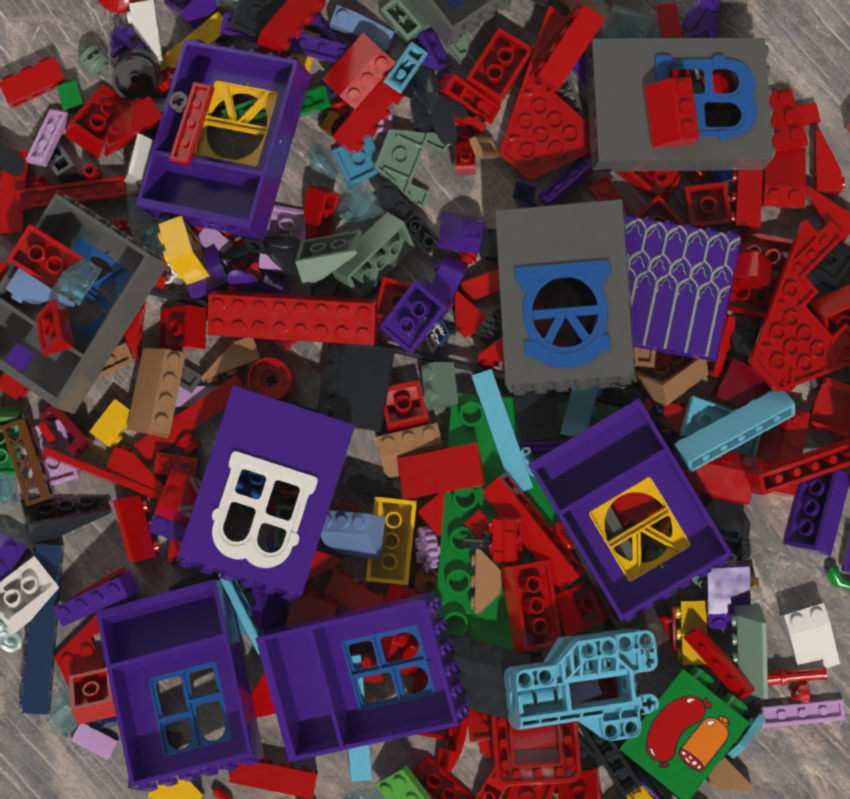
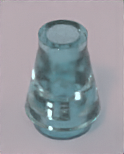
M320 152L309 163L312 167L311 170L330 182L339 174L325 154L322 155Z

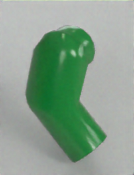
M830 565L826 575L831 585L850 591V580L842 578L837 565Z

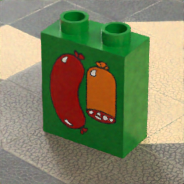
M694 666L689 673L684 669H678L657 696L659 701L658 709L649 714H643L640 717V734L634 738L623 739L617 746L621 753L678 799H691L750 724L742 717L748 707L729 692L722 700L712 693L709 688L715 681L697 666Z

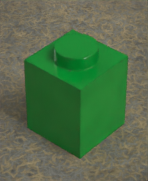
M71 79L62 81L61 85L56 86L64 112L71 113L80 110L84 106V102L77 81H72Z

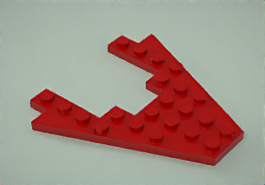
M579 3L565 18L551 5L548 7L499 151V155L525 179L530 181L591 153L589 115L584 120L554 91L537 81L536 77L538 74L535 73L543 60L547 62L550 58L547 56V53L553 44L560 43L561 40L558 37L565 26H571L572 22L569 20L576 9L583 8Z
M806 219L800 223L748 360L749 364L775 393L850 366V327L847 323H844L831 335L806 306L819 292L807 279L806 275L845 237L833 221H829L819 232Z

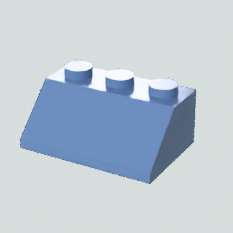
M328 510L321 538L329 554L380 559L386 517Z

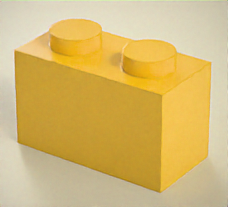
M114 399L89 432L111 449L113 446L117 447L124 438L122 434L127 428L130 410Z

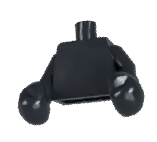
M712 497L710 503H704L703 506L723 539L737 542L733 547V554L738 557L737 560L739 562L748 560L751 556L749 539L751 523L746 513L741 509V504Z

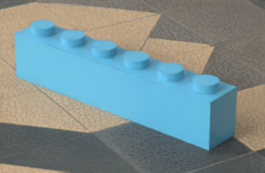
M770 390L764 396L751 400L747 405L733 410L729 415L715 420L709 426L700 428L694 434L680 439L674 444L675 457L685 470L691 473L795 416V402L785 390L777 393Z

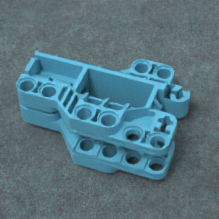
M627 628L558 637L544 662L509 667L504 673V685L506 688L507 710H509L508 720L512 728L521 730L578 721L599 737L609 741L637 737L641 732L640 715L649 714L659 707V701L655 695L645 692L636 693L638 685L634 675L636 673L652 671L658 664L654 634L647 630ZM644 634L649 636V643L646 646ZM647 658H650L651 662L648 663L647 667V665L645 664L647 662ZM589 660H592L593 668H589ZM616 676L618 698L571 704L569 683ZM648 699L649 704H647V706H643L642 703L647 702ZM628 722H631L632 728L629 732H626L625 726ZM610 725L612 728L611 733L606 735L605 729Z

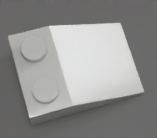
M35 556L0 582V618L13 634L30 622L59 588Z
M824 603L780 616L797 669L823 666L828 668L840 664L831 623Z

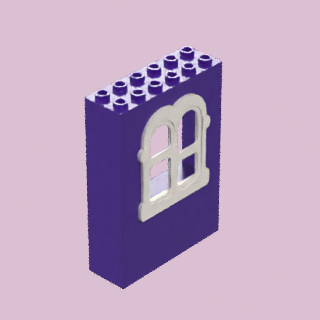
M233 386L176 561L180 562L179 565L189 569L193 566L198 567L200 572L212 575L213 572L220 574V578L226 581L239 580L241 581L240 585L248 588H253V586L261 587L262 592L271 595L276 592L282 594L281 598L289 601L300 598L355 425ZM242 470H249L266 477V482L259 499H253L236 493L235 487ZM277 480L295 485L300 489L292 517L288 521L266 513L273 485ZM232 502L252 507L256 511L247 538L239 542L227 539L223 531L226 515ZM267 523L285 529L286 536L283 545L277 552L268 553L258 546L257 536L261 524Z

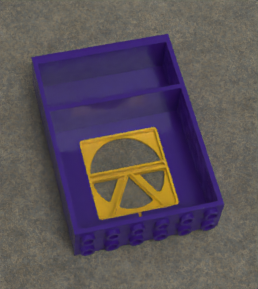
M193 39L192 41L184 40L162 113L163 118L160 120L135 205L151 217L171 220L183 216L188 225L264 240L311 79V74L307 71L306 67L299 62V59L287 56L286 59L274 53H268V55L261 54V52L254 49H249L248 52L243 51L237 46L223 47V45L216 42L205 44V42L199 39ZM193 82L212 85L215 90L191 166L171 162L169 158L184 112L178 113L170 106V97L175 92H183L189 97ZM249 94L256 97L258 101L237 120L232 95ZM180 98V99L178 100L179 103H176V104H177L178 106H181V105H182L181 102H184V101ZM223 100L225 101L229 120L211 116L214 109ZM262 108H265L267 127L248 124ZM207 126L264 136L254 152L242 159L231 160L221 158L213 152L208 143Z
M640 399L635 400L527 465L621 621L624 619L627 622L637 616L636 612L642 608L646 611L655 606L656 603L654 601L660 597L663 600L674 594L673 590L680 587L683 589L693 583L692 578L697 575L700 578L711 572L710 568L717 565L720 567L730 561L729 556L732 555V552ZM631 492H640L654 497L664 506V508L612 539H607L605 532L606 513L610 505L618 497ZM668 515L672 524V536L668 537L653 529L650 525ZM641 532L667 546L666 551L657 559L642 563ZM632 537L633 558L631 561L623 558L614 550L615 546Z

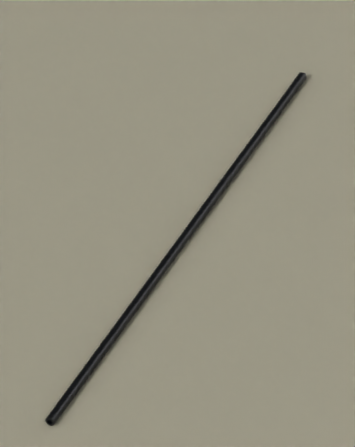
M154 287L149 294L208 309V300L197 298L192 301L188 295ZM377 340L372 345L394 349L395 354L429 362H454V368L475 373L492 369L494 377L505 379V371L419 350L409 354L401 346ZM568 388V391L559 393L570 395L572 388ZM601 394V397H596L595 401L622 407L624 399Z

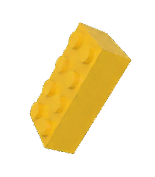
M375 497L373 515L386 518L380 559L368 558L366 582L408 586L417 501Z

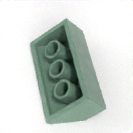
M386 212L363 234L357 254L332 272L337 282L352 298H365L383 280V277L390 274L415 249L405 223Z
M759 604L735 605L734 614L730 615L731 626L734 627V633H731L732 646L735 645V651L731 654L732 663L735 664V667L755 688L750 695L768 699L766 620Z

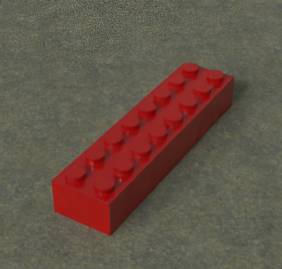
M212 290L208 294L209 336L374 345L377 340L378 299Z

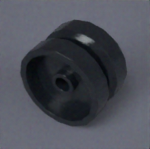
M138 48L126 50L122 53L112 73V85L115 91L122 98L129 101H134L139 97L143 100L151 96L157 87L160 77V65L157 58L151 52Z

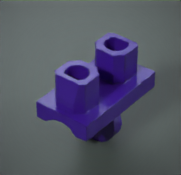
M118 26L114 29L115 33L111 36L113 42L110 44L113 48L110 53L112 58H116L126 50L133 48L147 50L141 41L135 45L132 44L130 40L134 39L135 32L130 26L123 29Z

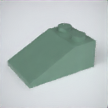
M361 230L302 240L295 260L302 283H315L325 278L355 256L358 252L362 235Z

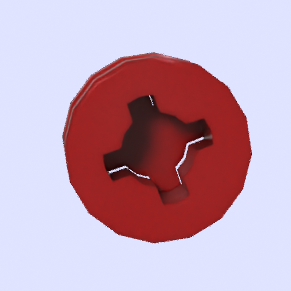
M189 432L175 445L184 451V456L189 457L202 444L194 439L192 432Z

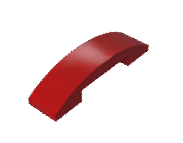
M468 716L459 726L448 728L446 746H438L436 768L451 772L455 766L466 739Z

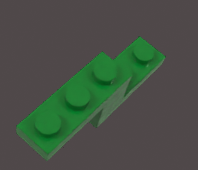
M325 85L306 92L300 117L332 107L328 89ZM257 98L234 106L237 120L258 101ZM262 108L248 124L267 119L265 108ZM227 109L221 110L223 119L229 120Z

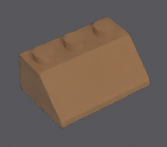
M663 352L656 355L655 368L639 367L636 370L637 382L650 399L665 406L708 375L706 360Z
M438 423L376 437L384 475L387 479L400 476L397 458L443 450Z

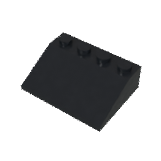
M328 343L316 413L355 425L354 429L381 432L395 350L363 344Z
M448 633L447 638L451 639L453 645L451 653L453 659H456L458 664V679L462 681L464 692H462L464 701L468 702L469 709L508 720L509 710H507L506 688L504 685L505 670L512 666L529 664L531 655Z

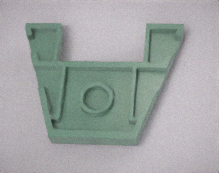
M389 129L373 169L386 180L389 179L399 192L416 207L423 210L430 192L411 184L425 146L442 153L446 152L448 146L444 145L435 133Z

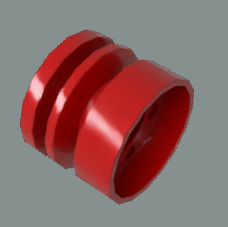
M263 358L251 366L248 372L247 383L249 390L279 401H285L291 396L295 388V376L287 364L276 358ZM275 376L277 384H273L271 387V383L268 380L269 378L273 379Z

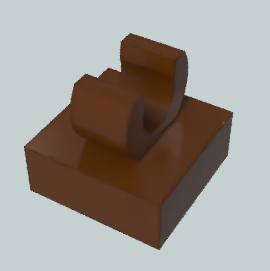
M330 110L329 113H323L325 117L323 124L318 123L317 125L333 138V135L345 120L336 112Z
M430 569L426 574L420 570L415 575L414 589L423 594L434 591L437 593L438 580L435 577L438 575V572Z

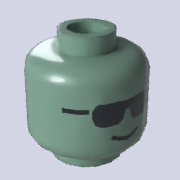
M86 45L80 50L79 53L81 55L78 62L89 75H101L109 67V57L100 46Z

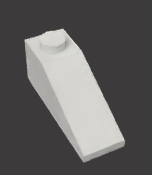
M154 0L129 3L130 11L127 12L128 23L133 25L134 31L148 50L157 58L159 64H164Z

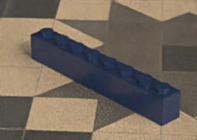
M36 544V548L32 550V557H36L59 588L33 619L27 623L29 624V632L25 633V645H28L27 654L24 653L23 666H26L25 675L21 677V687H24V694L20 696L19 708L22 709V713L50 715L58 617L53 608L60 605L64 546Z

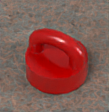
M336 96L331 100V111L336 112L340 117H344L349 113L350 105L340 96Z
M686 171L687 178L693 183L702 182L707 175V171Z
M807 681L799 682V685L791 689L790 695L794 700H802V703L811 701L810 688ZM800 690V695H796V691Z

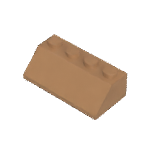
M143 348L126 430L164 438L169 437L186 353L169 349Z

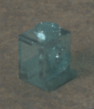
M64 701L46 720L52 726L50 730L59 738L61 735L68 737L78 725L71 711V706Z

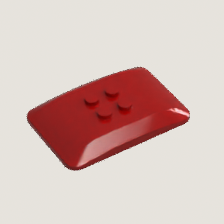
M531 657L529 664L544 662L543 657ZM491 716L495 777L500 785L509 787L573 783L581 776V761L577 721L517 730L512 728L508 720Z

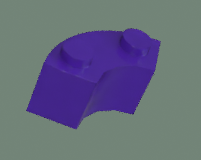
M446 254L443 261L438 260L434 271L437 273L432 284L449 299L453 300L469 264Z

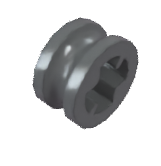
M175 92L170 97L169 104L176 112L183 113L189 97L183 92ZM181 98L184 102H181L182 105L178 106L176 103H179L178 100Z

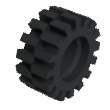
M498 307L474 333L486 345L502 330L501 307Z

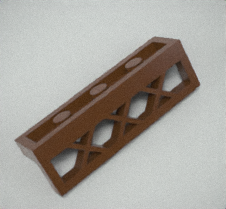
M30 417L2 425L1 429L26 506L55 497ZM18 425L20 435L17 440L10 437L7 428ZM18 445L26 450L27 454L24 460L16 457L15 451ZM25 465L33 471L30 480L22 475ZM31 485L38 488L40 498L30 500L28 491Z

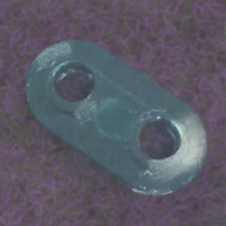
M0 619V647L7 652L18 651L22 646L21 634L18 631L13 634L3 620ZM14 637L15 641L9 642L8 638Z

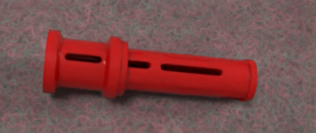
M826 666L786 670V668L780 667L779 670L767 671L768 685L781 684V686H785L791 682L827 680Z

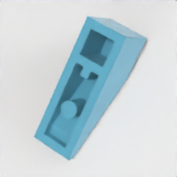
M411 41L384 80V83L401 94L428 53Z

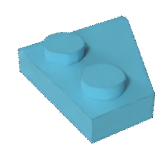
M761 714L754 719L750 717L747 720L750 724L724 756L729 762L747 748L766 720Z

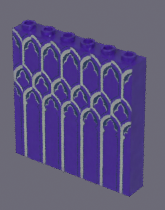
M625 213L634 347L717 362L742 244L741 236L734 231L722 233L717 232V229L705 227L704 230L698 229L693 224L681 226L676 225V222L670 220L657 222L656 219L651 217L639 219L635 218V215ZM595 315L592 332L596 326L598 315Z

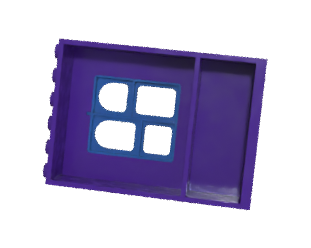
M214 579L96 612L130 787L138 788L139 791L151 792L158 790V786L165 785L170 787L178 785L179 780H186V782L197 780L198 775L213 776L219 774L218 770L226 769V771L238 769V765H255L259 763L258 760L265 758L234 610L221 581ZM212 668L217 684L216 692L195 697L192 692L190 674L195 671ZM178 676L182 682L186 710L164 716L157 683ZM219 701L225 722V730L219 739L208 740L200 731L196 708L202 704ZM188 720L192 731L191 742L183 749L173 748L167 739L166 726Z
M435 591L268 629L256 637L289 762L459 726L468 716L469 705L463 698V683L458 679V664L456 659H453L451 653L453 650L452 641L450 638H447V622L441 615L440 609H442V604ZM408 632L417 638L419 650L415 656L394 662L386 661L381 644L382 637ZM371 641L377 665L355 669L349 646L354 643ZM408 667L422 668L428 676L427 687L420 692L407 694L404 690L400 670ZM389 672L393 679L396 696L365 703L362 699L358 679Z

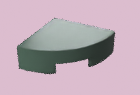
M465 33L463 38L457 43L453 44L451 42L448 45L460 62L465 59L469 49L468 38Z

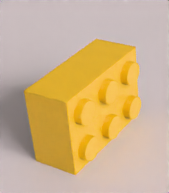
M183 216L158 224L160 228L158 237L166 249L163 251L164 258L167 263H170L172 270L176 271L178 278L183 279L186 285L210 277L200 241Z

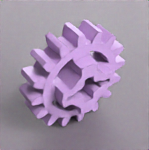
M429 526L419 527L415 531L416 537H414V545H412L416 562L420 564V569L423 572H428L430 569L436 571L438 567L437 562H439L438 555L440 554L437 537L433 535V530Z

